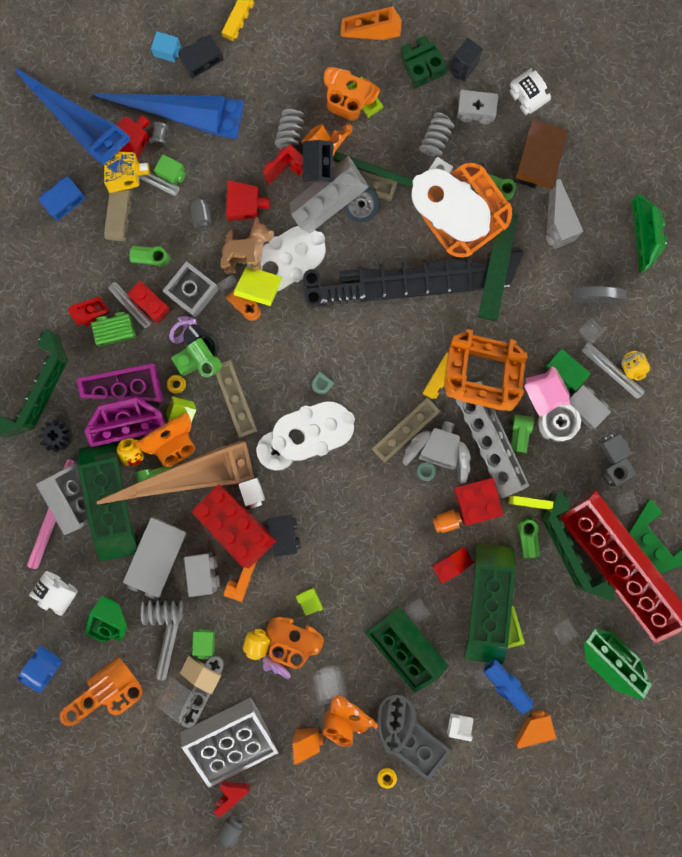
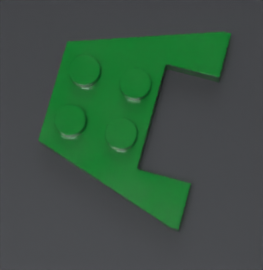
M649 499L628 533L661 574L682 566V548L672 556L647 526L662 513L652 499Z

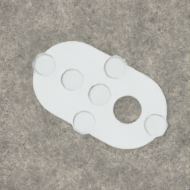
M440 169L428 170L421 175L415 176L412 181V202L417 211L430 220L436 229H442L454 239L463 242L476 240L489 232L491 217L489 207L483 198L470 189L466 182H460L450 173ZM432 186H439L444 192L443 199L438 203H434L428 198V190Z
M296 226L280 236H274L269 243L263 246L260 262L261 271L266 262L272 261L278 265L279 271L276 275L282 277L278 291L293 282L301 281L307 270L315 269L322 262L325 255L324 235L316 230L308 233L301 230L299 226Z
M322 402L311 407L303 406L299 411L287 414L278 420L273 429L271 444L273 449L277 450L282 456L294 461L305 460L316 455L323 456L328 451L341 447L350 440L354 431L355 418L345 407L335 402ZM297 429L304 434V442L302 444H293L289 440L288 435L291 430Z

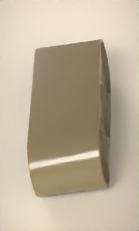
M131 188L109 193L104 231L106 240L126 241L125 232L128 230L129 223L127 216L130 214Z

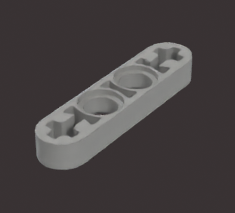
M217 655L210 657L205 667L211 669L212 664L210 662L218 660L220 668H216L214 672L221 674L224 668L223 659ZM194 686L180 714L181 725L187 728L195 725L210 693ZM200 695L203 698V703L195 705L192 700L193 696ZM191 708L199 710L198 713L194 711L191 718L194 719V721L190 720L189 723H187L186 717H184V715H188L191 711Z

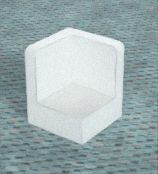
M450 714L447 730L448 736L472 741L473 718Z

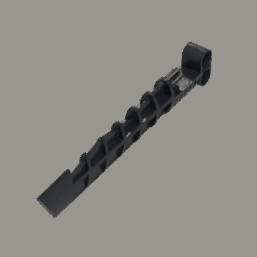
M522 250L511 251L504 288L510 287L523 255ZM491 253L487 254V264L470 262L469 256L465 257V261L444 258V260L429 265L426 264V260H423V267L407 272L404 262H401V272L386 271L383 269V264H379V270L358 266V269L339 271L340 282L359 280V283L321 286L318 271L309 269L303 275L305 302L309 307L315 308L326 306L330 302L334 305V302L341 304V301L348 303L350 300H353V303H355L356 300L366 302L483 290ZM309 275H314L317 281L310 284L306 278ZM310 294H316L319 300L312 303L308 297Z

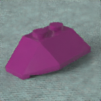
M135 396L99 404L85 428V434L90 447L147 435L165 425V422L159 410Z

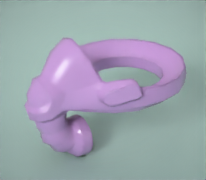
M178 317L179 322L172 327L169 338L173 343L178 344L184 341L183 334L185 329L191 324H197L194 317ZM179 326H183L182 334L174 338V331Z
M273 651V654L276 657H280L282 652ZM269 654L263 658L264 671L273 670L275 674L278 673L286 679L291 677L289 671L280 663L272 660Z

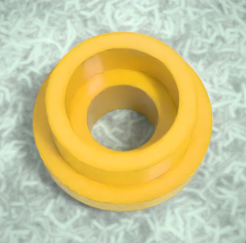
M173 375L167 381V388L174 394L182 393L186 388V381L180 375ZM175 381L180 382V386L178 388H174L173 386Z
M383 768L379 771L377 780L381 787L388 789L396 784L397 776L391 768ZM385 775H390L391 779L389 781H385L383 777Z

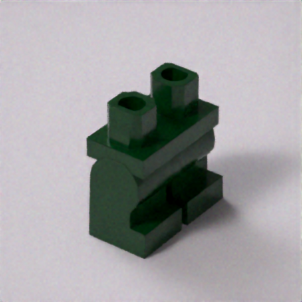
M425 35L416 40L418 48L414 50L410 43L401 46L402 64L411 79L414 89L429 83V78L433 81L447 73L448 66L439 50L435 47L434 41L430 42Z

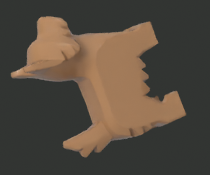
M258 217L255 218L250 235L246 239L234 240L233 230L231 229L225 235V244L222 249L223 256L220 266L224 269V272L226 274L236 273L234 266L237 263H242L243 265L251 264L253 271L261 270L260 262L263 245L266 241L273 239L274 231L267 229L264 224H261Z

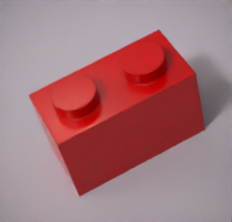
M141 281L127 294L158 324L172 311Z

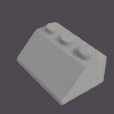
M77 463L36 484L64 535L78 530L89 523Z

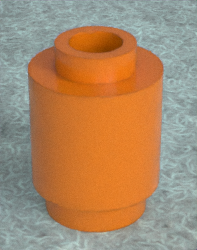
M454 509L432 518L437 533H445L460 528L459 524L462 523L459 512L455 513Z

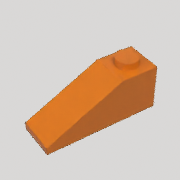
M393 6L342 18L340 35L342 37L377 40L399 37L401 35L402 20Z
M319 728L295 730L293 739L294 764H299L320 752V746L324 745L323 733H319Z

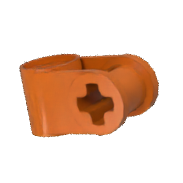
M234 290L226 297L246 319L254 321L260 317V308L255 301L235 296ZM248 308L254 309V313L248 312Z

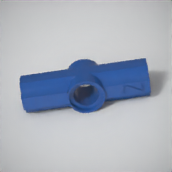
M492 659L486 663L482 672L496 686L495 690L504 699L509 700L519 713L524 714L533 707V700L520 687L521 683L510 673H507L497 660Z

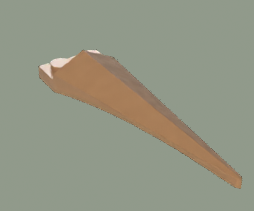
M240 441L219 447L101 498L96 503L103 504L149 495L213 487L218 484H237L253 479L255 477L246 442Z

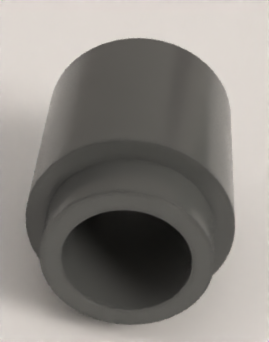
M203 199L193 201L190 210L194 227H198L200 230L209 228V225L212 224L209 205Z
M234 815L227 818L217 835L218 843L225 848L233 847L243 831L244 822Z

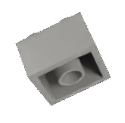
M186 261L163 289V293L196 319L218 292L219 288Z
M213 552L184 557L189 597L215 593L217 587H220L219 575H215V568L218 567L217 557L213 556Z

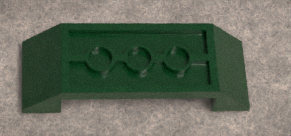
M45 329L39 335L37 346L51 354L45 358L43 369L36 376L32 391H29L26 395V403L18 411L17 421L1 416L0 437L10 438L35 428L68 363L60 336L48 329Z
M117 441L80 448L78 453V470L92 541L101 562L134 555L138 548L136 534H133L127 501L96 503L97 500L124 489L118 461L120 459L116 450L118 447Z
M562 491L551 492L548 501L553 502V509H545L542 520L575 587L611 601L615 600L613 595L615 590L610 582L607 583V581L598 578L591 580L588 572H584L581 566L583 564L581 557L578 553L575 554L572 549L574 546L570 536H566L563 531L565 529L563 521L556 517L570 509L568 496L565 493L563 494Z
M475 543V573L468 640L465 642L464 660L490 662L492 659H495L499 664H503L509 643L516 571L514 547Z

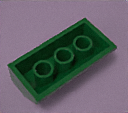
M399 606L388 612L365 632L414 693L437 681L449 667Z

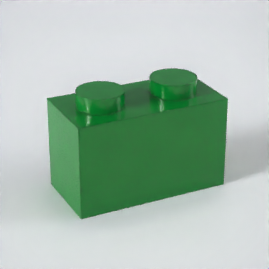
M560 349L544 367L545 373L548 372L550 367H555L564 381L568 392L572 393L577 391L591 374L563 349Z

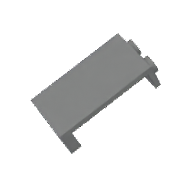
M151 517L123 583L127 584V588L133 591H138V589L144 591L145 596L152 599L161 597L163 594L162 590L182 543L187 538L189 532Z

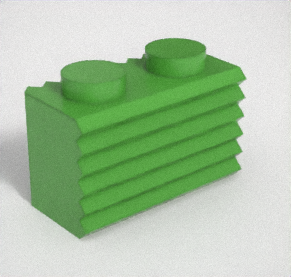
M118 312L114 314L115 317L108 319L106 316L98 317L96 322H91L96 345L102 347L137 338L132 316L126 314V312Z

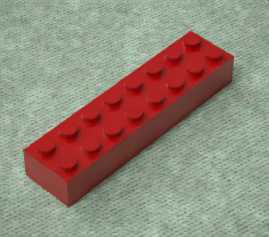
M597 491L570 506L569 510L562 513L559 518L605 579L612 584L615 592L655 644L682 631L681 600Z

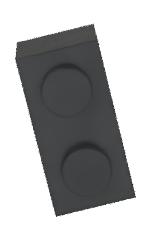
M210 34L206 37H200L196 43L182 48L178 53L180 61L191 79L223 61L222 53Z
M468 37L453 55L450 68L452 76L464 82L477 67L483 48Z
M324 140L303 141V182H333L334 142Z
M292 515L268 518L271 536L276 540L272 545L274 557L298 553L301 543L300 538L295 536V530L298 529L297 519L293 518Z

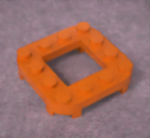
M475 163L463 164L450 174L460 182L470 183L476 193L487 203L491 217L490 230L485 236L468 242L456 240L442 229H436L432 222L421 214L446 251L455 257H468L472 255L473 252L505 230L510 225L509 223L512 218L510 203L505 199L485 168ZM433 186L428 190L430 201L438 203L443 199L444 192L441 187Z
M466 329L465 332L453 337L449 347L444 377L446 395L463 402L498 410L512 411L524 393L523 379L525 362L528 357L527 352L524 353L516 345L517 341L510 339L509 343L473 335V330ZM469 354L504 362L501 389L466 381Z

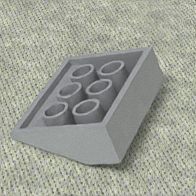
M251 697L180 732L182 749L208 788L279 753Z

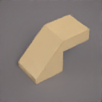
M188 656L180 672L194 686L210 694L213 693L221 677L220 674L205 667V663L191 656Z

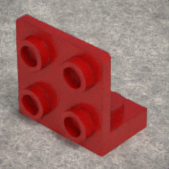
M290 144L287 148H282L277 155L278 157L274 161H269L263 171L268 185L289 165H291L290 169L294 174H300L303 177V156Z

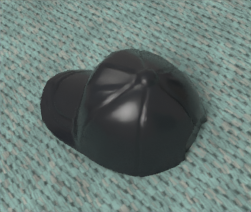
M191 324L185 329L183 338L187 346L202 338L214 357L218 355L219 345L213 334L206 332L197 324Z

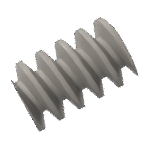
M285 109L281 113L282 117L278 126L279 132L276 134L278 139L275 140V145L280 150L284 147L287 148L290 144L292 146L299 145V142L294 139H300L301 137L296 132L302 131V128L298 125L304 124L300 117L305 116L300 111Z
M434 113V118L431 120V125L428 127V132L425 133V139L422 140L419 150L429 156H442L443 152L439 149H445L446 146L442 142H448L449 139L445 135L450 136L452 132L449 129H454L455 125L445 114Z
M151 600L148 601L147 606L142 601L141 621L143 625H147L149 621L151 625H155L156 622L159 625H163L164 622L167 625H171L172 621L175 625H178L180 620L182 621V600H180L178 606H176L174 600H172L170 606H168L167 600H164L163 606H160L159 600L156 601L155 606L152 605Z

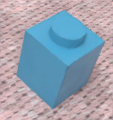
M156 31L151 50L155 57L176 62L182 46L178 37Z

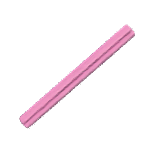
M68 459L66 461L64 469L77 462ZM49 508L27 563V566L32 569L39 567L56 522Z

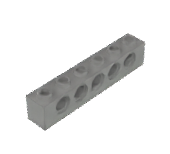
M456 399L464 414V420L472 431V437L479 446L480 455L485 459L488 472L493 477L496 489L501 494V497H507L529 487L495 410L476 405L475 409L472 403ZM480 419L483 420L484 426L481 425ZM488 436L492 439V444L488 441ZM496 454L499 455L500 461L496 458ZM504 472L508 474V478L505 477Z

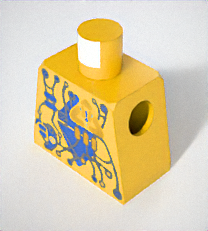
M117 152L104 164V183L109 193L138 187L139 175L150 174L149 164L139 163L136 154L132 152Z

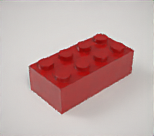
M220 484L191 511L235 560L247 569L276 542L243 505Z

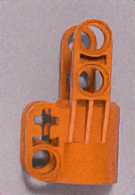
M117 656L88 679L87 684L90 689L62 710L60 720L64 725H75L101 705H107V709L111 714L119 715L141 698V685L121 658ZM132 687H136L139 690V695L135 699L128 697V690ZM124 693L125 698L130 704L126 705V702L120 705V711L117 709L113 711V701L120 702L123 699L120 695ZM91 697L93 705L87 709L84 706V700ZM71 710L76 714L73 722L67 718L68 712Z

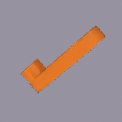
M257 561L249 569L243 568L239 582L229 580L224 592L225 597L239 602L243 601Z

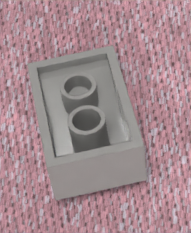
M561 179L556 180L553 189L549 191L548 235H546L548 244L552 245L554 249L574 242L583 232Z

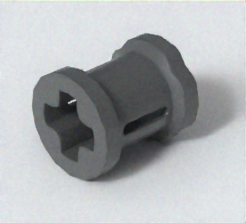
M152 122L153 131L152 136L149 138V143L165 146V135L169 126L161 122Z

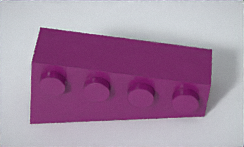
M148 364L77 378L80 398L121 400L137 396L144 401H164L157 364Z

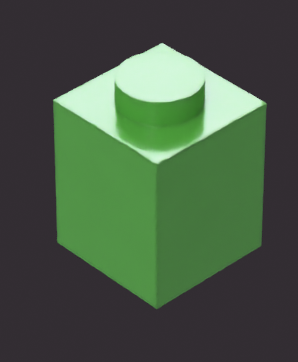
M163 154L154 169L156 175L176 185L179 182L181 183L186 175L183 164Z
M187 348L171 357L180 374L184 377L198 369V364Z
M196 629L193 632L192 656H198V659H209V656L214 655L215 630Z

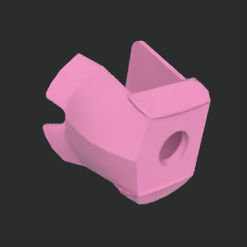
M550 367L547 373L526 378L524 387L539 416H544L559 405L570 404V393L555 367Z

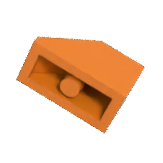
M543 710L532 712V716L527 717L514 740L517 748L520 749L556 739L551 716Z

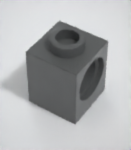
M627 458L616 464H611L602 470L604 473L603 479L608 485L611 484L612 487L618 486L637 475ZM616 468L621 471V476L618 479L614 476Z

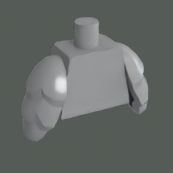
M444 421L441 430L434 428L432 432L424 431L416 435L411 440V444L405 449L402 462L405 466L408 465L422 450L419 456L420 460L454 470L456 467L459 482L463 484L466 483L470 473L469 462L471 456L467 446L460 441V436L452 434L454 424Z

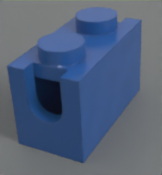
M67 176L60 179L52 189L43 192L38 200L49 214L58 221L84 201L86 197Z

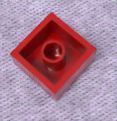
M493 478L453 488L463 525L467 526L504 516Z

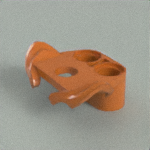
M328 67L325 70L324 83L328 88L327 108L330 112L351 121L358 119L361 109L365 105L372 104L380 92V88L366 78L362 80L353 76L348 70ZM349 81H354L357 84V88L350 90L346 84ZM334 99H336V100H338L339 102H338V103H333V102H331V101L334 100ZM355 107L356 110L351 111L348 108Z
M349 123L348 126H343V131L334 130L332 135L329 136L324 125L320 124L313 128L301 142L303 144V141L334 142V156L335 151L344 139L351 135L353 128Z
M186 412L170 420L165 425L138 440L136 445L143 452L158 456L164 467L174 466L195 451V446L189 438L191 430L189 414ZM164 431H170L167 436L161 437Z
M274 617L270 619L266 627V635L271 640L269 655L272 660L298 669L304 665L310 655H317L321 651L324 638L311 626L307 625L305 630L291 624L293 623L291 618ZM294 630L298 631L301 635L300 639L296 642L291 641L289 638L290 632ZM277 646L282 647L284 654L276 657L273 654V648ZM293 654L301 655V663L294 664L291 661V656Z
M336 695L331 702V709L325 713L323 734L337 745L347 747L353 744V733L355 731L361 734L370 727L377 729L378 724L346 698ZM351 715H356V716H359V717H358V718H354V717H351Z

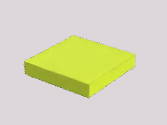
M246 266L234 290V295L271 306L282 282V277L261 270L253 271L251 267Z
M508 496L507 503L512 505L553 509L552 501L518 496Z

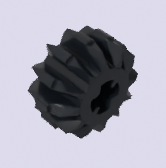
M53 420L52 424L45 422L46 428H40L43 434L38 435V438L43 439L40 445H46L45 450L50 451L52 449L53 452H58L59 449L65 450L64 444H71L67 438H71L72 434L67 433L70 431V427H65V422L61 421L58 423L57 420ZM57 433L58 438L53 439L52 434Z

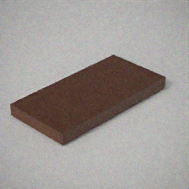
M532 119L516 178L553 189L568 130Z

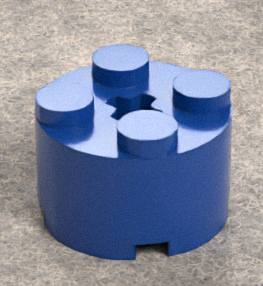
M40 645L35 651V655L30 658L19 674L17 680L32 690L41 693L63 661L60 660V657Z

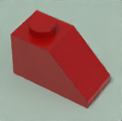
M463 546L435 562L431 567L439 581L443 584L471 566L473 561Z

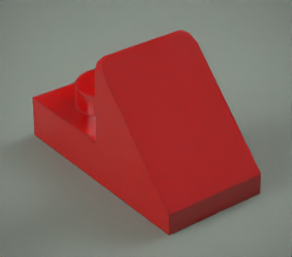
M100 296L72 305L67 310L78 326L85 324L86 327H89L91 322H96V318L103 317L110 312Z
M221 781L219 788L225 795L215 803L217 805L214 810L215 815L220 818L249 793L250 785Z

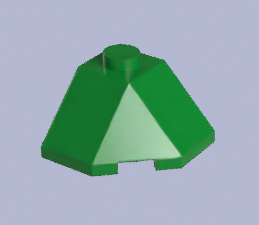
M101 596L90 612L85 635L101 643H106L109 639L122 641L125 637L127 625L120 605L112 599Z

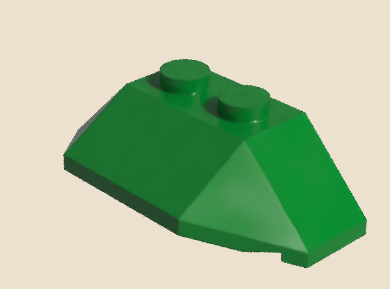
M636 194L632 198L639 271L644 273L665 250L667 237L664 235L665 218L662 217V211L643 195Z
M593 629L584 642L586 662L615 691L640 700L644 699L652 684L648 680L641 659L614 632Z

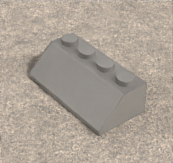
M347 156L333 167V182L313 183L290 202L291 215L301 230L311 233L369 186L351 158Z

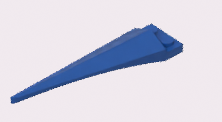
M15 69L21 79L87 153L102 165L107 163L130 141V137L117 125L80 107L19 69Z
M93 94L96 98L154 114L217 136L238 139L244 108L243 100L224 98V96Z

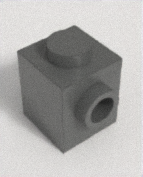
M611 433L602 438L604 442L599 444L610 464H616L632 454L628 448V440L621 436V434L614 436Z

